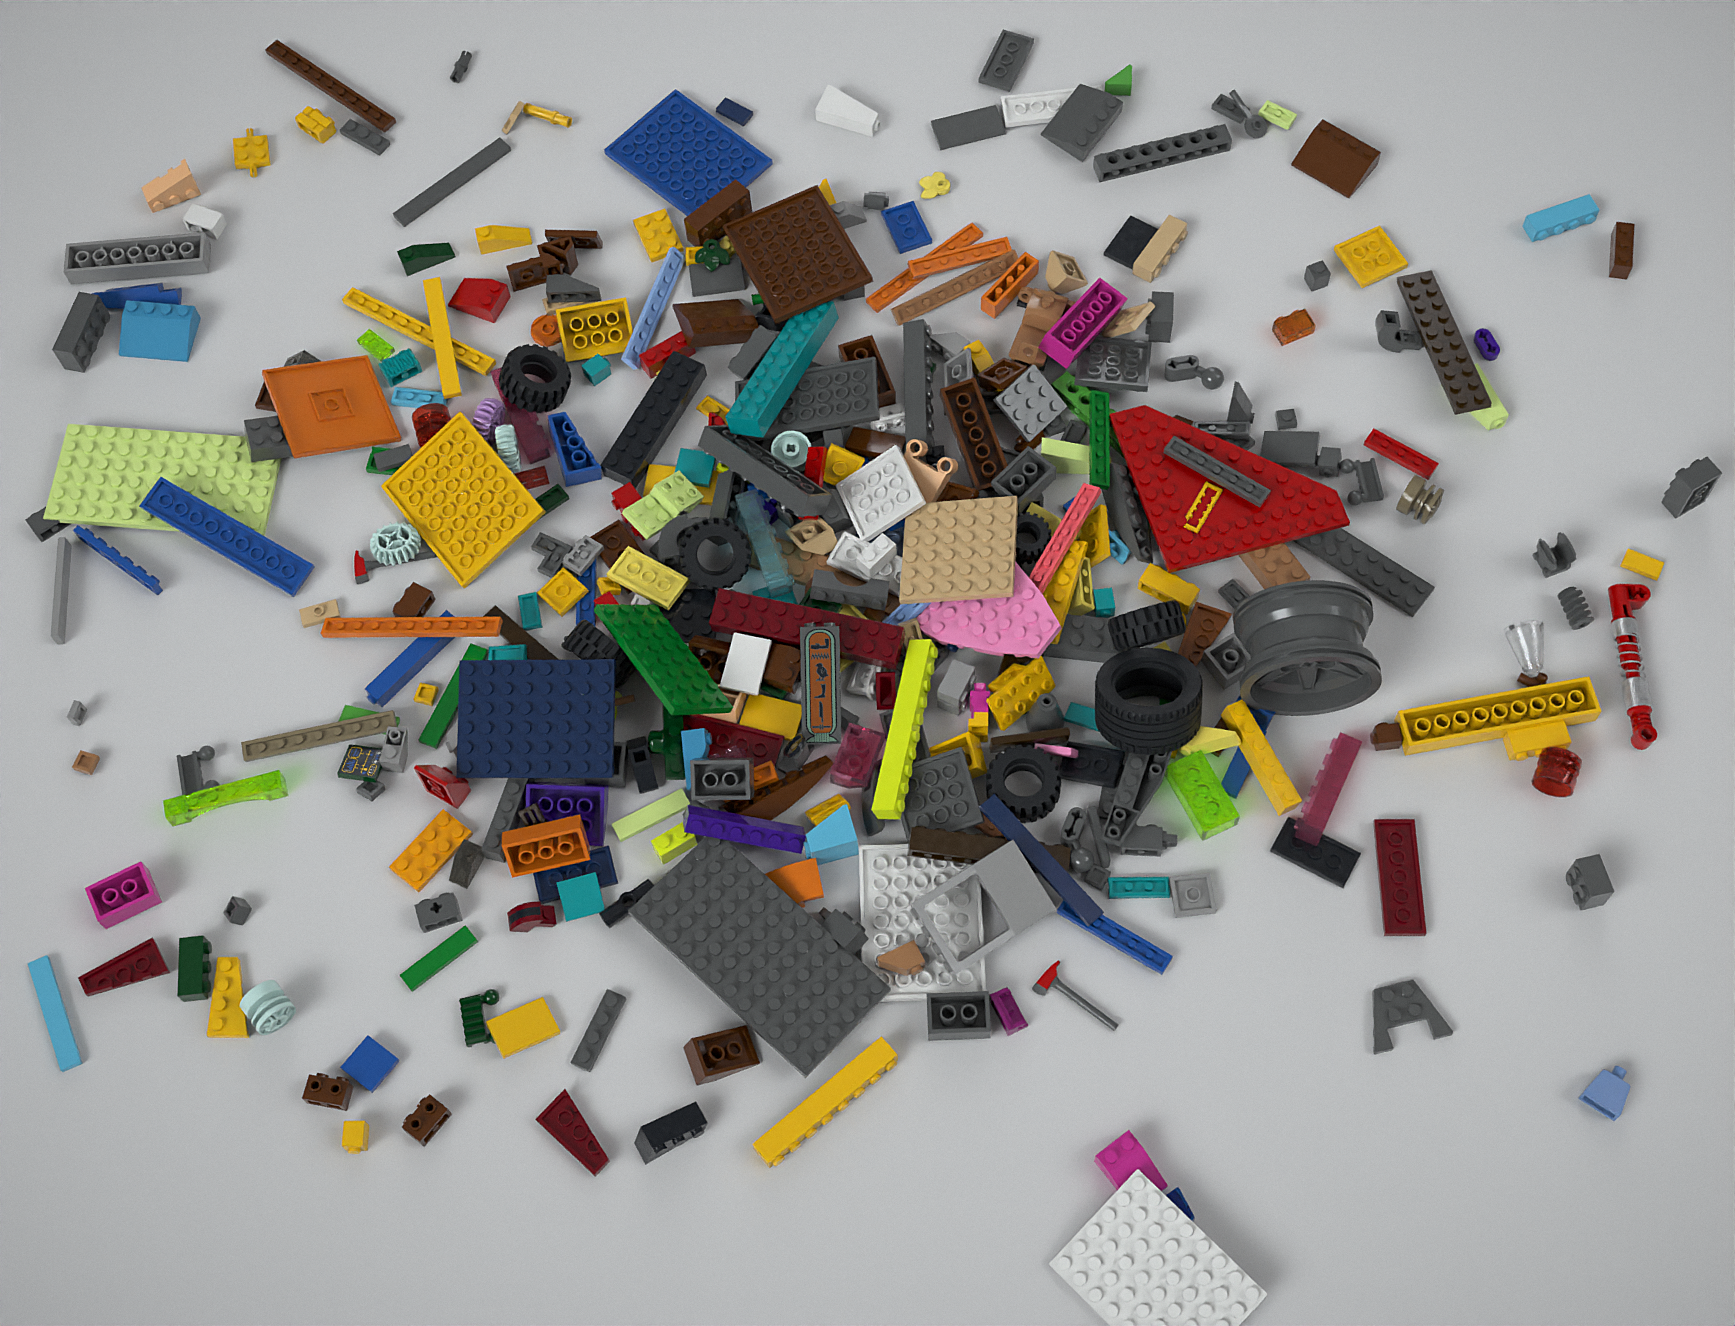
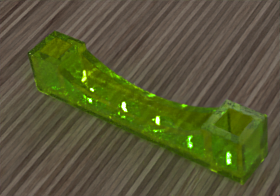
M280 770L163 800L165 818L172 826L192 822V819L219 807L253 800L272 801L287 797L288 791L284 776Z

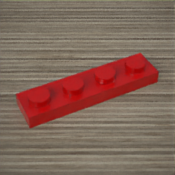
M1374 428L1363 444L1427 480L1431 478L1439 465L1438 462Z
M808 447L804 476L820 487H823L828 449L826 447ZM816 515L815 517H798V519L802 521L818 520L819 515Z

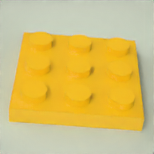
M1380 225L1334 246V252L1361 288L1408 267V262Z

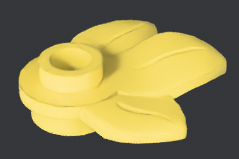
M934 172L932 176H925L919 180V184L924 188L921 194L923 199H931L938 194L945 195L950 191L951 184L942 172Z

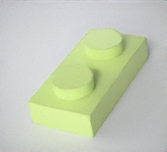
M1268 100L1258 113L1265 120L1286 130H1289L1297 118L1296 113Z

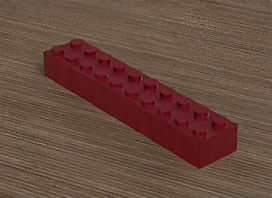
M721 588L718 590L709 621L712 631L729 635L739 633L772 640V643L800 650V627H804V623H816V627H824V623H835V626H839L841 659L897 670L906 636L904 627Z

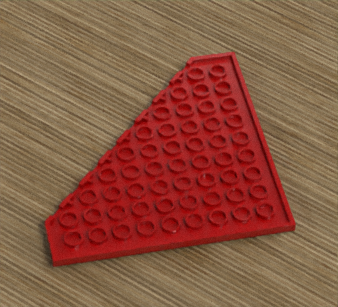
M1146 405L1109 415L1168 573L1346 527L1350 524L1347 513L1335 489ZM1173 436H1176L1271 490L1270 495L1262 506L1258 507L1163 453L1164 448ZM1208 482L1223 489L1197 534L1184 528L1187 523L1195 528L1199 524L1198 520L1202 519L1203 511L1207 510V504L1211 503V497H1214L1217 491L1207 487L1204 492L1205 496H1202L1200 499L1201 503H1198L1196 506L1197 510L1192 513L1193 517L1189 518L1188 521L1185 517L1204 484Z

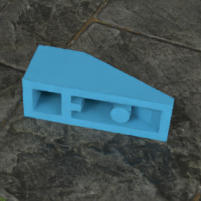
M705 728L681 731L686 787L689 791H691L690 760L694 758H707L710 750L709 745L712 744L711 733H708Z

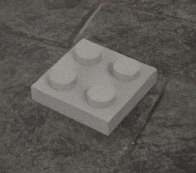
M1210 873L1169 878L1175 918L1216 914L1217 910Z

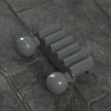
M1374 458L1366 462H1360V460L1353 462L1350 459L1341 461L1340 470L1348 474L1355 469L1356 477H1358V483L1360 484L1359 489L1361 493L1359 491H1351L1348 494L1347 500L1351 505H1359L1362 501L1383 500L1384 494Z
M206 745L198 752L192 751L191 755L183 757L177 755L182 797L185 800L204 796L205 793L216 795L220 791V784L216 780H209L205 785L202 782L203 778L199 760L209 761L215 756L213 747Z

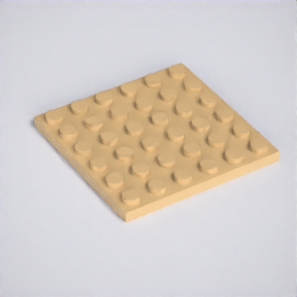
M1017 496L926 503L905 517L899 595L900 604L1014 597L1018 515Z

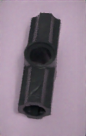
M649 879L645 880L630 892L622 893L619 900L600 912L599 915L606 926L610 929L628 916V910L653 888L654 884ZM627 901H633L631 906H624Z

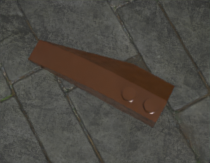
M825 755L803 765L800 771H789L786 773L785 778L754 790V797L750 800H731L718 808L723 812L771 821L801 799L833 765V762Z

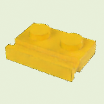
M837 794L807 810L805 814L817 826L841 806L847 804L848 809H851L848 801L840 794Z

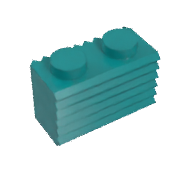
M410 348L402 350L397 355L386 358L382 363L378 364L390 387L422 372L420 363Z

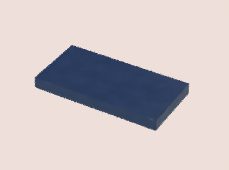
M609 845L590 850V860L533 873L541 904L560 900L557 882L594 872L597 874L600 889L618 884Z

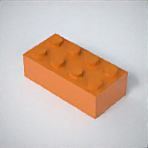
M580 815L502 832V848L512 878L590 860V845Z

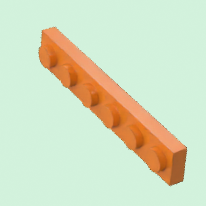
M1003 237L910 260L907 265L912 279H917L989 261L1012 249L1008 238Z

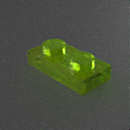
M368 329L357 339L360 346L381 362L395 352L394 347L371 329Z

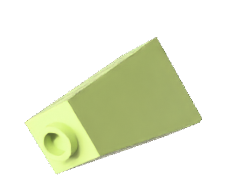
M1478 363L1474 365L1492 404L1491 408L1469 413L1488 431L1494 428L1499 429L1505 425L1509 414Z
M1042 438L1041 456L1056 467V473L1089 474V446Z

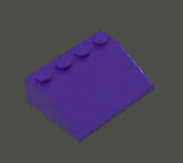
M530 782L526 784V808L537 803L547 822L580 815L589 845L604 846L609 785ZM532 809V811H533L535 817L537 818V820H538V822H539V824H540V821H539V819H538V817H537V815H536L534 809ZM526 812L525 814L531 826L534 825L528 812Z

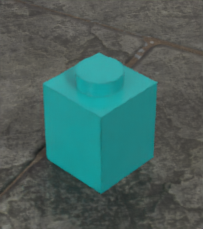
M599 354L581 365L584 376L594 386L611 375L610 362Z
M1112 587L1093 589L1095 617L1110 618L1115 616L1116 607Z

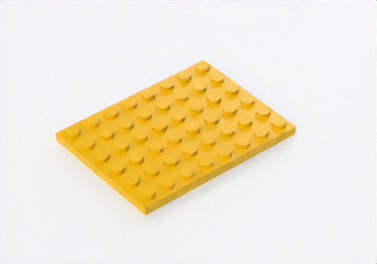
M461 411L381 485L382 489L411 525L416 528L420 536L463 588H466L546 513Z

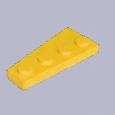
M238 957L217 958L207 1036L209 1038H249L247 1016L240 1008V1002L244 994L241 965Z

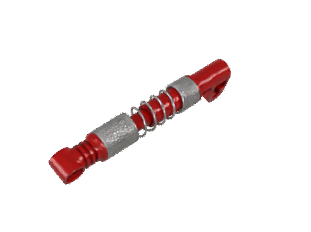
M1615 584L1608 588L1613 617L1611 629L1613 640L1617 642L1615 649L1619 652L1616 656L1620 659L1618 666L1625 670L1620 673V676L1626 677V680L1621 685L1626 713L1631 719L1633 732L1631 743L1635 748L1645 750L1656 740L1657 731L1651 722L1652 703L1646 679L1647 675L1643 672L1645 665L1641 663L1643 656L1639 653L1642 648L1638 645L1640 638L1637 621L1632 614V610L1641 609L1651 597V592L1648 587L1641 584Z

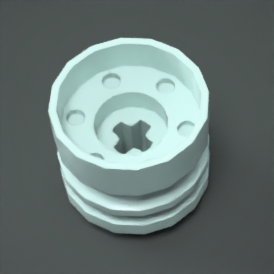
M268 980L256 985L248 991L240 1002V1008L249 1019H252L251 1023L256 1027L260 1035H268L279 1030L296 1013V1007L287 996H284V991L275 980Z

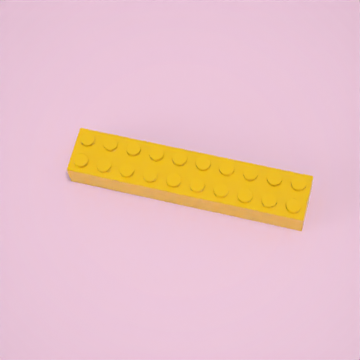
M1588 676L1400 710L1394 722L1399 723L1403 740L1401 744L1406 756L1504 738L1507 731L1562 721L1565 722L1566 726L1596 721L1602 711Z

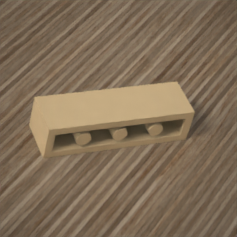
M1168 215L1134 262L1132 274L1149 283L1154 278H1157L1161 273L1163 265L1166 266L1168 264L1170 255L1176 253L1180 241L1186 239L1188 231H1186L1187 223Z

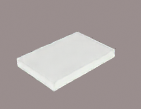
M734 633L720 688L758 696L772 640Z

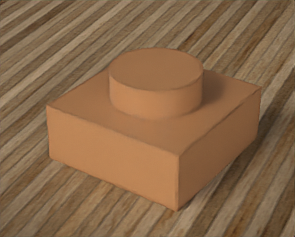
M80 750L72 768L76 771L92 775L100 757Z

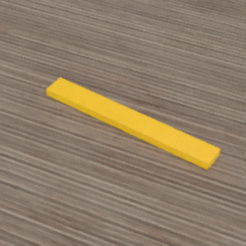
M441 278L423 280L443 397L448 399L462 396Z

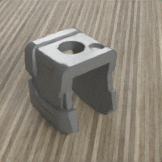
M1558 533L1557 544L1552 548H1549L1545 540L1541 538L1538 540L1537 552L1533 553L1532 556L1538 562L1545 578L1570 569L1571 563L1576 560V552L1564 533Z

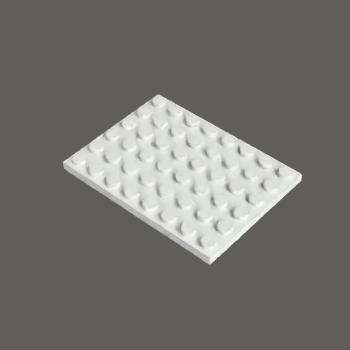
M908 844L859 846L861 925L866 929L864 933L869 938L861 947L862 963L891 988V991L880 1002L927 1000L926 993L986 991L984 956L956 975H953L952 972L948 973L943 965L944 958L941 954L937 955L931 946L934 944L931 937L926 938L920 928L923 926L919 919L915 920L910 912V909H912L911 903L965 870L971 864L907 856ZM971 875L925 905V911L957 961H960L984 945L981 883L975 875ZM913 940L925 960V968H923L922 972L917 975L910 974L908 976L880 968L877 964V957Z
M1139 1169L1129 1177L1049 1263L1110 1326H1240L1268 1295Z

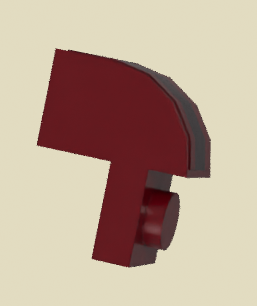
M541 901L523 903L507 912L509 930L511 932H529L535 926L554 927L557 925L554 906L541 905Z

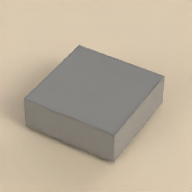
M74 700L67 718L73 725L80 726L87 709L80 701Z

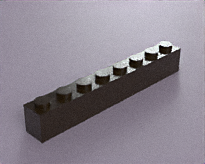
M925 826L911 827L909 833L907 856L972 865L1009 841L1002 836H995L993 838L986 837L985 834L980 833L970 835L964 831L948 832L943 828L933 830L927 829ZM1038 841L1068 873L1071 848L1065 847L1062 844L1045 845L1044 842ZM1028 862V864H1029V866L1031 867V869L1033 870V872H1034V873H1038V872L1032 867V865Z

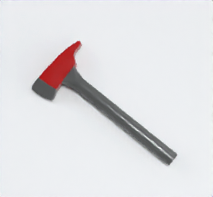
M356 550L354 556L356 584L369 581L367 571L386 565L384 563L380 564L378 560L365 561L364 558L360 557L359 551ZM433 551L414 554V559L410 558L408 562L436 558V554Z
M1059 960L1051 965L1032 987L1034 992L1042 996L1046 995L1050 986L1058 989L1113 1031L1119 1025L1060 981L1056 970L1060 964Z

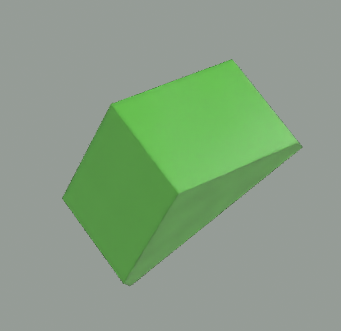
M1129 64L1107 80L1104 92L1112 95L1131 96L1132 65Z

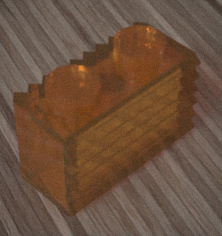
M1304 308L1300 311L1295 310L1288 316L1278 317L1273 323L1272 332L1279 343H1281V346L1313 334L1316 324Z

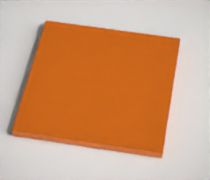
M368 355L262 370L263 379L294 459L401 441L400 433Z

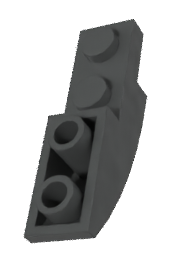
M883 758L874 762L873 771L864 775L862 784V815L867 835L870 837L882 832L885 827V819H878L871 810Z

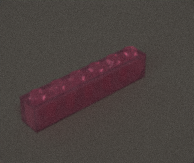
M502 367L490 371L495 387L504 403V407L530 465L551 457L549 450L552 448L548 439L544 440L543 438L545 432L542 425H537L539 419L536 412L530 413L523 408L521 410L517 408V405H512L509 402V398H505L502 393L503 391L499 387L498 380Z
M1341 732L1337 739L1333 738L1329 749H1332L1331 754L1326 753L1322 762L1325 768L1324 770L1319 769L1315 778L1318 781L1317 786L1312 785L1308 794L1311 799L1309 802L1305 801L1301 810L1304 815L1302 818L1298 817L1294 825V829H1297L1294 837L1315 846L1318 845L1362 741Z

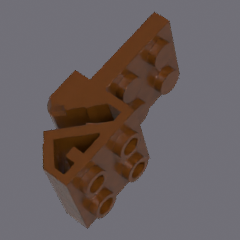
M571 236L537 245L539 257L507 265L506 268L513 291L547 283V275H564L563 272L572 275L578 266V261Z

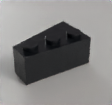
M695 1101L641 1126L634 1144L646 1165L675 1147L682 1145L689 1139L701 1136L708 1122Z

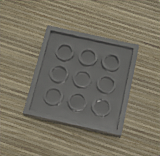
M1097 336L1077 358L1074 385L1148 392L1152 341Z
M962 747L912 764V776L909 777L908 782L909 791L905 796V809L901 814L907 842L909 841L911 827L925 826L927 829L933 830L943 828L948 832H955L985 823L982 811L979 809V800Z

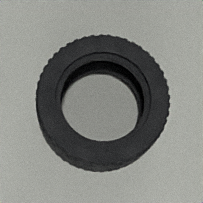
M1134 648L1112 656L1100 667L1095 680V722L1098 731L1113 746L1134 754H1164L1185 746L1194 738L1201 725L1203 680L1201 679L1200 672L1184 656L1161 648ZM1147 695L1162 697L1171 702L1158 706H1142L1126 700L1136 696Z

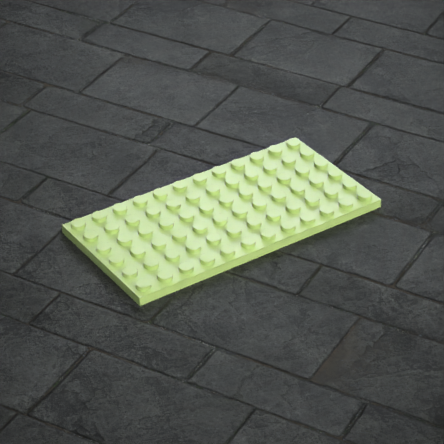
M68 424L43 519L59 520V523L179 531L139 507L158 479L163 477L265 536L281 458L251 462L246 438L243 436Z

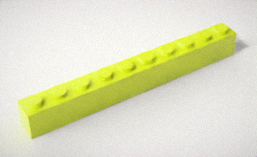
M931 639L909 640L871 809L878 819H901V814L905 809L904 800L909 791L908 782L909 777L912 776L913 759L916 758V745L920 740V726L924 721L923 712L924 708L927 707V694L931 689V675L934 674V662L938 656V649Z

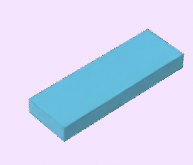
M395 387L391 399V404L394 406L444 411L447 399H444L442 392Z

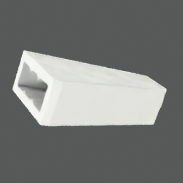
M827 85L815 109L816 121L873 137L875 131H878L880 128L878 113L835 87Z

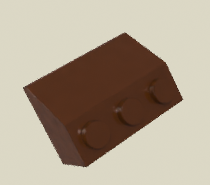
M695 635L689 641V650L708 672L712 680L716 684H720L731 643Z

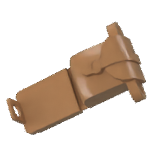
M1022 287L1018 298L1028 304L1010 349L1009 357L1014 362L1019 360L1028 364H1034L1039 370L1047 358V354L1039 349V344L1045 334L1076 302L1049 290Z

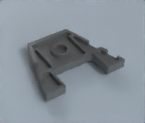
M1414 980L1373 990L1374 1055L1393 1050L1394 1047L1387 1031L1390 1028L1427 1020L1434 1040L1453 1034V1030Z

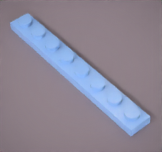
M671 247L668 250L621 358L633 370L639 368V355L645 352L686 259L675 247Z

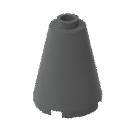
M1048 693L1040 695L1027 712L1026 725L1028 731L1035 732L1064 727V715L1056 698Z

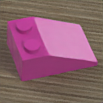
M1130 1130L1095 1156L1094 1162L1117 1190L1137 1169L1161 1192L1168 1187L1158 1169Z

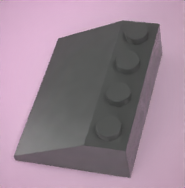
M1079 84L1041 132V136L1083 162L1120 115L1123 102L1108 92Z

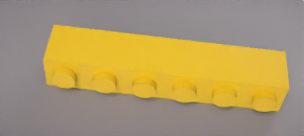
M1239 700L1226 706L1221 717L1228 729L1236 731L1242 742L1238 746L1277 814L1281 816L1296 809L1302 802V799L1243 700Z

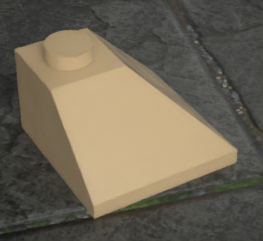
M1053 250L1050 252L1045 278L1051 291L1065 294L1088 285L1073 256Z
M819 516L818 520L802 521L785 531V534L801 550L820 555L830 553L838 543L833 529Z

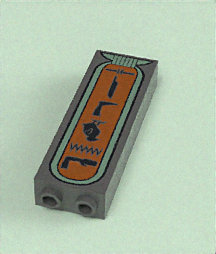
M804 623V627H800L802 735L805 737V742L808 745L841 744L839 626H835V623H824V627H816V623Z

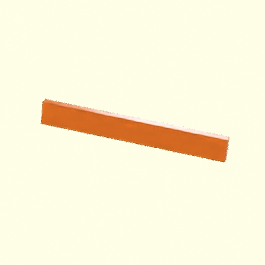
M971 222L926 256L970 246L983 237V232ZM908 268L867 297L866 303L878 313L928 276L912 279Z

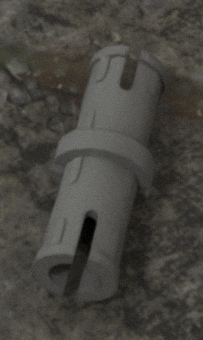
M462 51L459 60L455 62V68L450 75V80L454 83L456 78V83H459L463 73L467 71V65L472 58L470 52Z

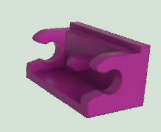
M1008 987L989 995V1001L1007 1036L1028 1027Z

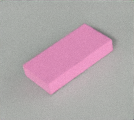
M1035 743L1034 749L1040 747L1044 749V754L1049 753L1054 756L1070 758L1078 756V750L1073 748Z

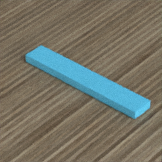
M46 955L27 963L60 1070L65 1072L83 1064L50 958Z

